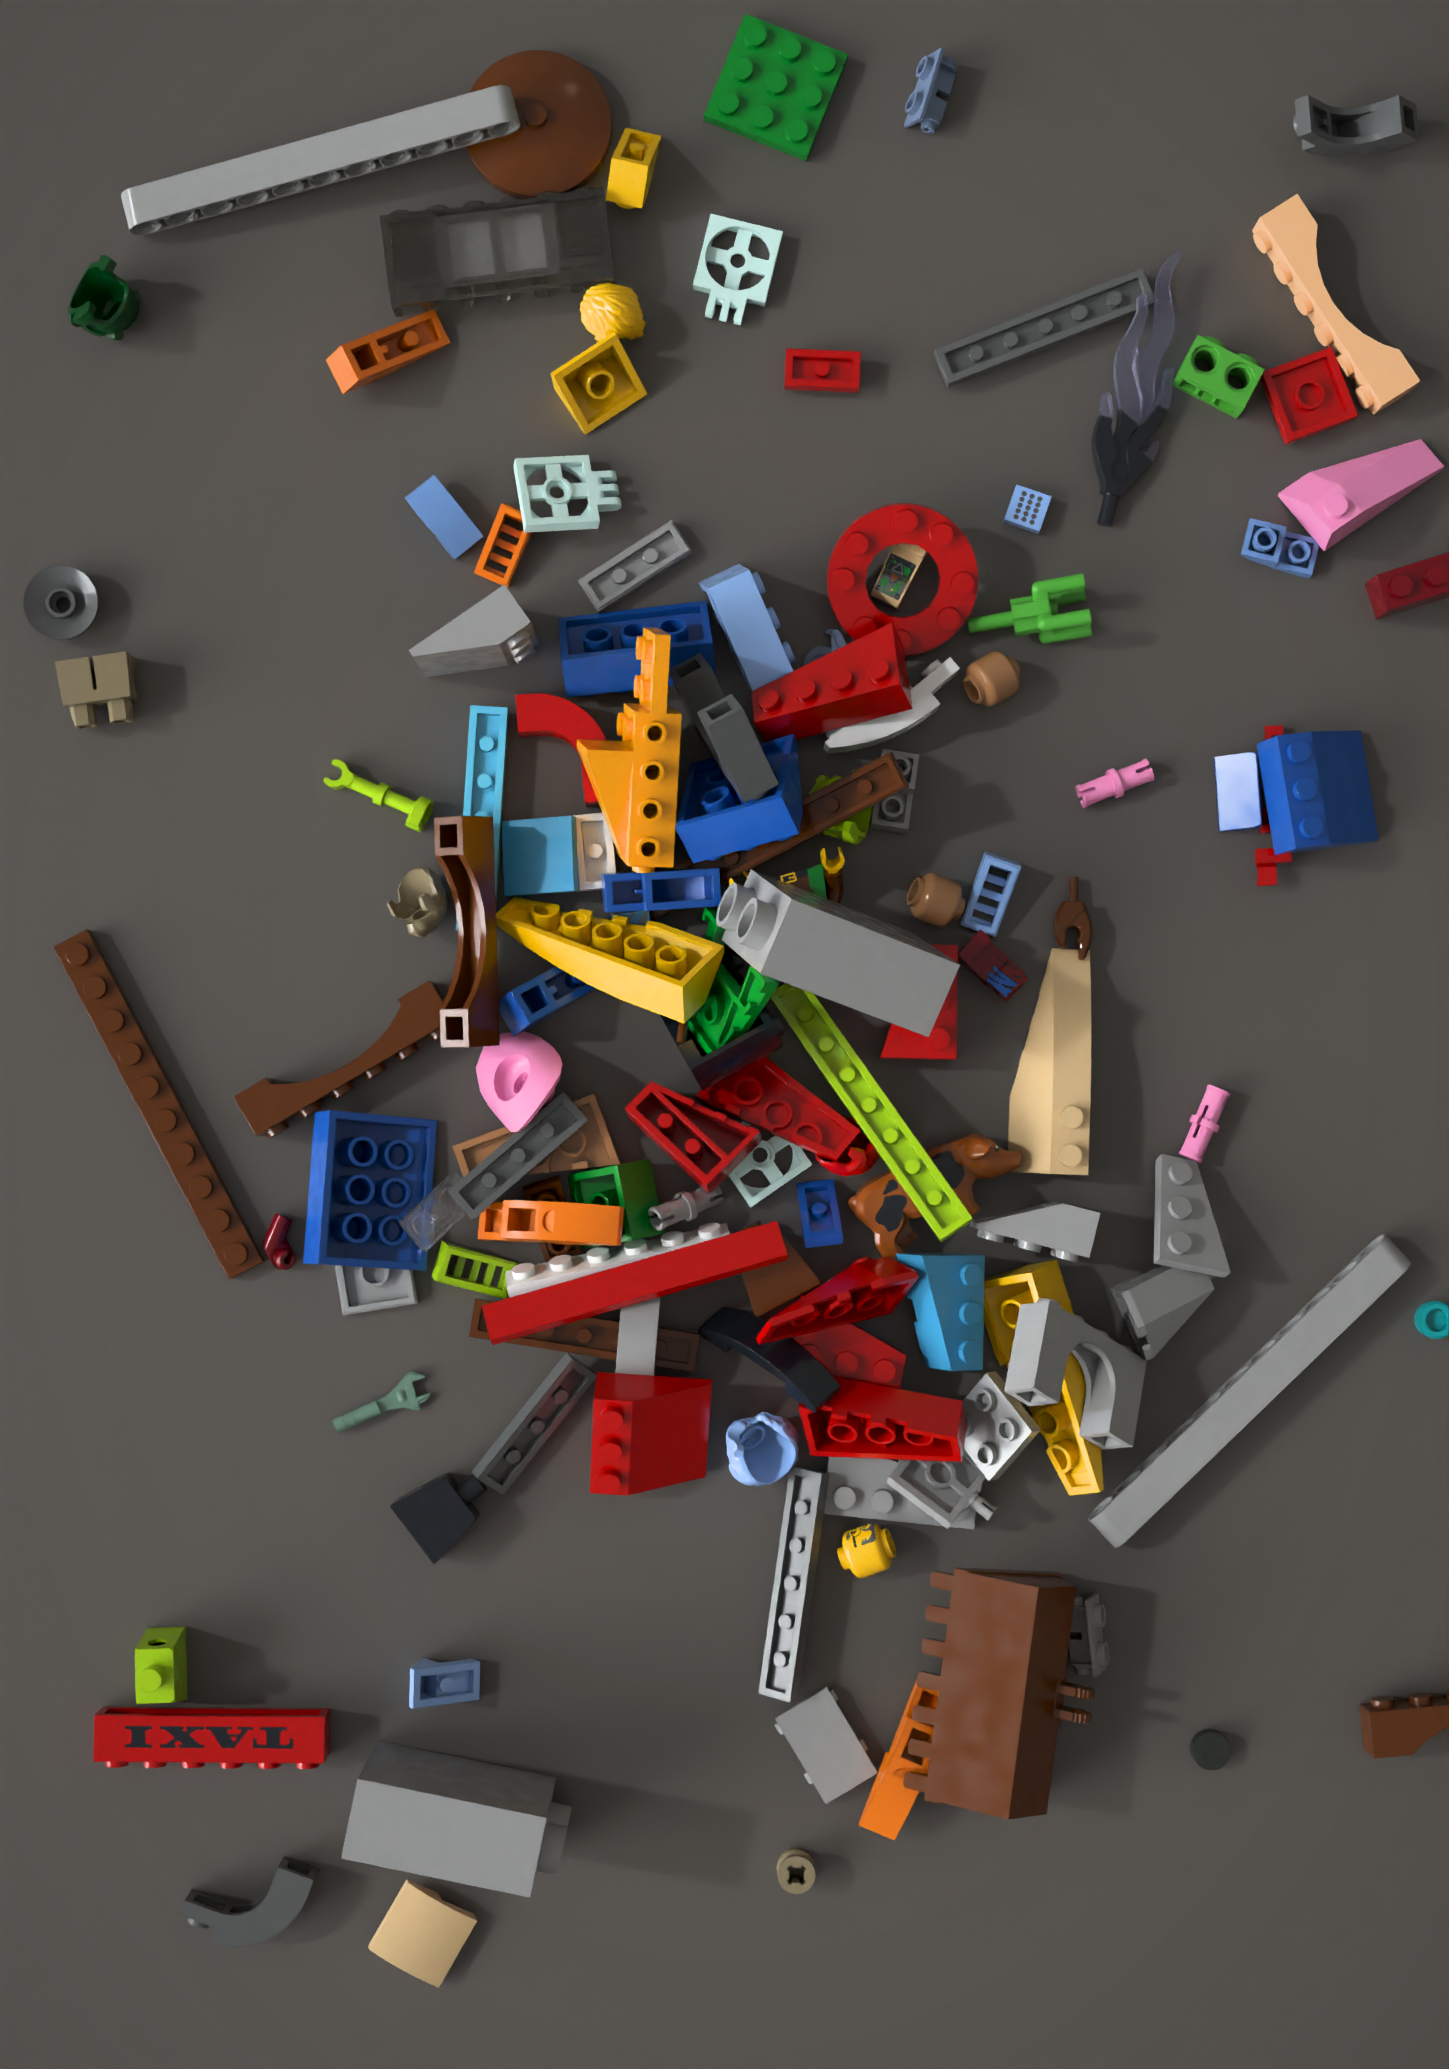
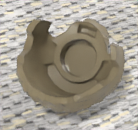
M425 866L423 868H414L403 877L397 889L399 896L397 904L392 900L387 902L391 915L406 920L408 933L411 936L420 938L426 937L427 934L432 933L437 928L438 924L445 918L449 905L447 891L442 884L441 878Z

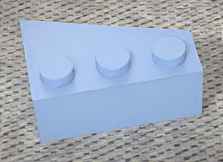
M737 564L698 582L702 592H706L715 611L713 615L718 625L720 624L729 643L728 647L749 690L754 691L793 671L790 664L796 662L788 642L781 643L776 629L780 628L781 625L772 607L766 609L761 595L766 593V590L757 572L751 574L750 569Z

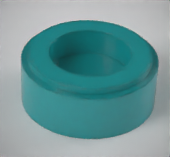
M1435 1300L1422 1303L1414 1315V1323L1417 1330L1422 1335L1432 1339H1441L1448 1336L1449 1306Z

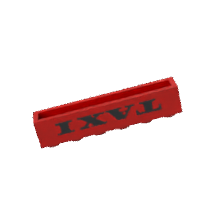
M102 1707L94 1715L93 1762H105V1766L110 1768L125 1767L129 1765V1762H143V1766L146 1768L164 1767L167 1765V1762H182V1767L200 1768L205 1766V1763H220L221 1768L233 1769L242 1767L243 1763H258L259 1768L274 1769L281 1767V1763H296V1767L299 1769H314L319 1767V1763H325L330 1755V1708Z

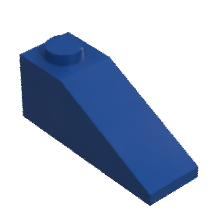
M554 967L508 992L499 1000V1012L513 1036H516L597 988L586 984L558 967Z

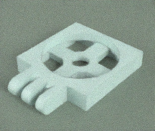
M710 214L693 282V290L710 294L705 317L712 319L715 314V306L719 305L722 306L719 321L727 322L730 308L736 309L733 318L734 324L741 326L747 303L765 307L783 231ZM727 230L737 233L734 247L728 250L711 247L713 239L720 233ZM752 237L760 238L765 242L770 254L769 260L751 256L748 250ZM738 254L744 257L745 264L742 267L736 268L732 266L730 260L734 255ZM707 263L724 267L727 273L724 287L711 277L706 267ZM748 273L764 276L755 286L739 290L741 278Z
M589 455L515 458L513 467L524 533L598 529L600 523L599 512L617 511L622 507L621 499L616 497L619 495V487L617 484H614L617 482L616 472L612 470L591 471ZM545 469L547 480L543 485H527V480L533 474ZM561 470L570 472L582 483H569L562 477ZM559 487L563 490L564 496L554 498L550 494V489ZM571 499H587L588 505L580 516H569L567 503ZM546 501L552 507L553 517L540 518L531 510L530 502Z
M744 1121L741 1122V1124H743V1125H745V1126H747V1127H749V1126L751 1125V1124H748V1123H746V1122H744ZM773 1136L768 1141L762 1140L756 1148H764L767 1151V1159L761 1163L756 1162L753 1159L752 1151L728 1175L750 1208L812 1165L803 1152L802 1147L777 1136ZM787 1145H790L793 1152L792 1164L788 1173L783 1175L774 1163L775 1154ZM753 1169L762 1170L771 1184L764 1188H756L745 1185L740 1178Z

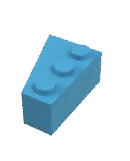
M896 1253L898 1262L916 1270L919 1276L906 1295L907 1299L912 1300L917 1321H914V1326L925 1367L947 1371L983 1370L985 1255L964 1253Z

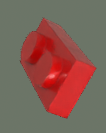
M786 348L784 390L858 393L861 351Z

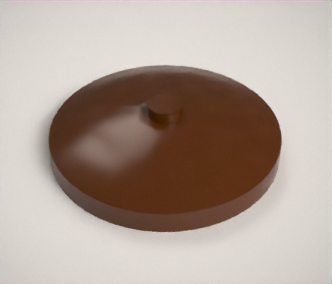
M529 50L514 53L491 65L478 78L470 93L497 85L510 86L521 125L512 134L466 146L471 161L480 175L500 192L513 198L532 202L560 199L586 185L604 163L612 136L608 100L596 78L588 69L574 59L560 53L545 50Z

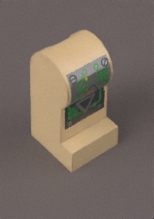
M900 543L892 545L870 596L898 609L927 551L912 544Z

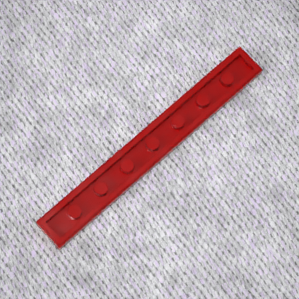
M774 1221L483 1305L482 1309L492 1345L789 1259L778 1221Z

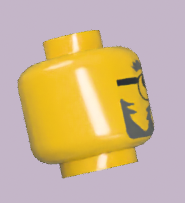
M869 1523L846 1531L842 1537V1547L837 1549L838 1558L843 1569H850L857 1578H865L888 1570L891 1567L892 1558L897 1555L889 1530L887 1528L882 1529L876 1523Z

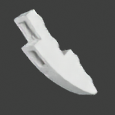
M951 657L943 663L938 659L935 660L921 673L924 679L915 687L910 685L913 709L827 731L825 735L829 739L825 741L823 748L827 753L848 752L885 742L908 731L938 710L941 704L933 694L955 677L960 668Z

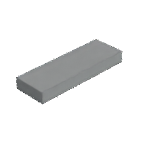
M670 520L579 579L578 583L596 611L601 613L691 555L692 550L673 521Z

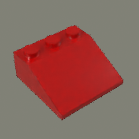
M597 1372L593 1402L590 1493L629 1496L706 1477L712 1379Z

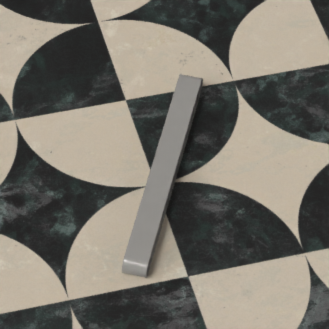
M497 85L134 186L124 190L121 193V199L130 233L137 236L149 235L506 136L517 131L521 124L512 88L506 85Z
M1385 1234L1374 1239L1092 1511L1088 1517L1089 1522L1114 1548L1124 1544L1401 1277L1412 1262Z

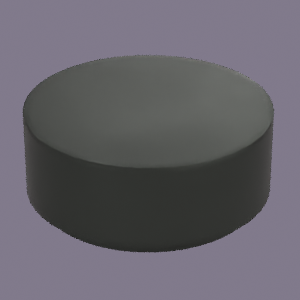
M1205 1729L1198 1732L1190 1744V1752L1193 1759L1203 1769L1218 1770L1230 1758V1745L1226 1738L1216 1730Z

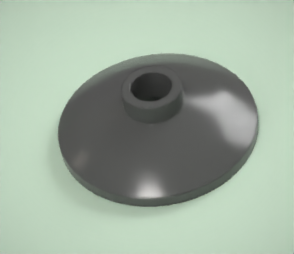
M66 565L51 566L38 572L28 583L23 596L24 614L29 624L39 634L53 640L73 639L86 632L95 621L99 609L98 592L91 579L79 569ZM69 600L70 608L65 612H61L59 610L60 602Z

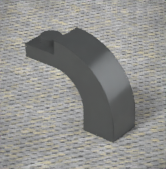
M1310 95L1295 99L1296 114L1293 117V125L1298 137L1302 139V150L1307 153L1332 157L1367 155L1396 149L1419 141L1416 104L1400 95L1374 104L1351 108L1332 107Z
M284 1856L277 1867L270 1890L258 1900L250 1903L236 1904L192 1889L185 1898L179 1915L188 1918L187 1921L196 1927H214L215 1930L210 1943L228 1947L258 1944L276 1936L293 1922L307 1901L320 1869Z

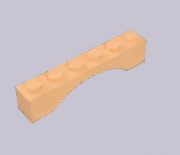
M1296 194L1259 218L1252 230L1254 242L1262 253H1267L1270 257L1278 280L1282 284L1289 286L1294 294V302L1301 314L1308 315L1315 326L1314 332L1318 341L1325 347L1332 346L1342 375L1345 378L1348 377L1355 387V396L1360 405L1365 409L1368 408L1372 415H1375L1410 393L1420 380L1399 349L1384 345L1363 334L1344 317L1333 303L1324 286L1318 266L1316 248L1318 224L1299 195Z

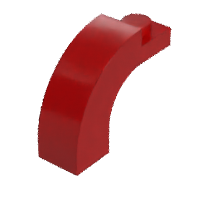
M541 693L515 695L518 733L521 738L556 737L569 743L578 754L577 739L606 740L594 719L586 711L569 700ZM581 759L586 807L599 806Z

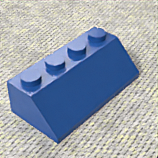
M707 601L558 618L561 662L567 698L577 696L590 697L594 694L611 692L626 693L634 690L635 675H641V660L636 659V640L638 636H643V627L659 628L671 635L669 669L700 653L710 665L716 677ZM668 676V686H671L673 683Z

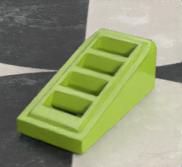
M441 1241L431 1277L437 1282L507 1299L508 1291L505 1271L512 1270L518 1263L471 1248ZM451 1254L457 1255L452 1274L446 1273ZM466 1258L472 1259L467 1278L461 1277ZM484 1262L487 1263L482 1283L476 1280L481 1263ZM500 1266L502 1271L497 1287L490 1286L495 1268Z

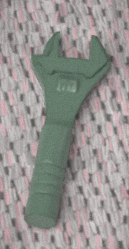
M408 1372L400 1383L385 1397L333 1419L336 1431L341 1433L392 1409L407 1408L421 1410L420 1404L429 1398L431 1392L417 1396L413 1381L426 1378V1374Z

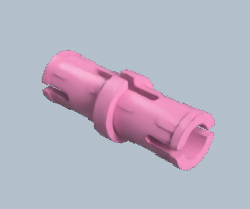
M1146 758L1142 759L1140 762L1117 771L1114 768L1109 769L1102 777L1076 785L1078 799L1082 798L1080 801L1082 807L1086 808L1091 804L1112 796L1117 799L1124 796V791L1154 781L1152 768L1147 769L1150 766Z
M1209 1084L1206 1087L1207 1090L1196 1115H1191L1189 1122L1192 1125L1182 1149L1178 1153L1198 1163H1202V1158L1213 1132L1217 1133L1220 1128L1217 1123L1226 1101L1230 1097L1229 1092Z

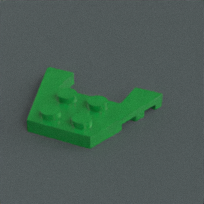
M705 907L702 916L703 921H708L705 939L724 946L725 942L721 939L726 929L718 927L716 924L718 908ZM720 962L706 1002L699 1008L696 1017L688 1020V1029L707 1054L715 1051L748 1032L777 989L779 982L774 978L760 974L750 965L741 988L722 962Z

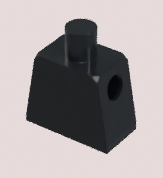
M447 1472L399 1497L391 1504L390 1508L431 1562L435 1564L477 1520L480 1514L472 1502L487 1491V1487L473 1473L457 1484Z

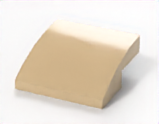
M406 1879L369 1943L368 1948L399 1969L439 1988L477 1923V1919L474 1913L443 1901L438 1892Z

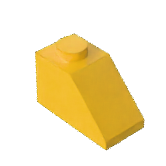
M625 128L611 158L606 194L607 201L615 202L619 207L625 209L636 207L642 209L649 194L660 148L661 135Z

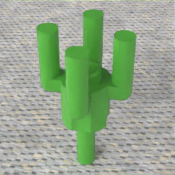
M1083 573L1035 582L1032 585V596L1010 599L1011 611L967 619L969 633L1014 626L1016 637L1038 633L1039 640L1043 644L1092 636L1090 609L1059 614L1057 607L1086 601Z

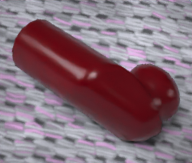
M275 1213L263 1241V1248L275 1268L288 1270L296 1263V1255L286 1239L293 1220Z

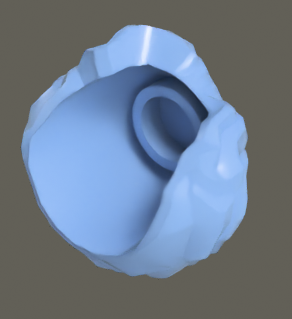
M762 1412L755 1417L734 1421L726 1432L727 1456L732 1476L747 1486L770 1485L784 1477L798 1461L799 1436L795 1426L788 1419L772 1415L768 1412Z

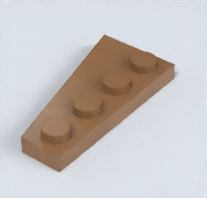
M595 1094L573 1101L589 1121L526 1175L621 1164ZM505 1126L452 1146L463 1177L516 1132H511Z

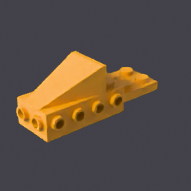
M643 627V636H638L636 640V659L641 660V675H635L634 697L639 698V704L624 703V713H618L617 735L622 736V741L577 739V749L617 849L616 853L627 866L632 867L633 872L638 873L655 872V867L673 868L682 714L670 705H667L671 635L659 628Z

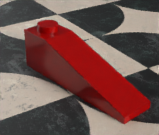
M887 1256L872 1259L871 1257L858 1259L850 1267L770 1318L756 1337L757 1342L760 1345L892 1314L919 1276L916 1270Z

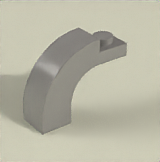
M661 1297L621 1308L615 1373L654 1376Z

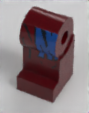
M981 929L958 952V961L986 987H990L1007 1002L1028 980L1023 971L1000 951Z

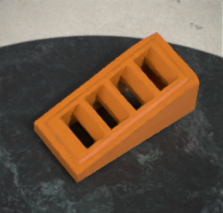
M501 503L474 573L502 586L505 584L509 588L533 532L524 533V528L521 531L505 524L507 517L523 523L521 510L510 504ZM501 531L519 538L517 545L499 538ZM495 545L512 552V558L509 559L493 552ZM491 559L507 566L506 573L487 566L488 560Z

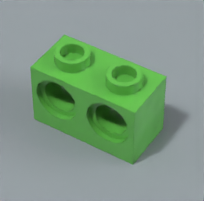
M1197 335L1171 385L1237 419L1244 410L1265 369L1258 366V362L1251 356L1242 353L1237 355L1225 349L1224 344L1218 339ZM1194 360H1206L1211 367V371H1200L1195 366ZM1228 377H1239L1244 384V388H1233L1228 382Z

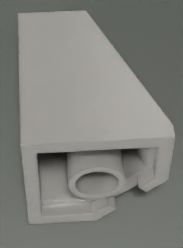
M1162 1265L1110 1288L1141 1358L1147 1361L1156 1356L1215 1289L1211 1282V1279H1214L1215 1276Z

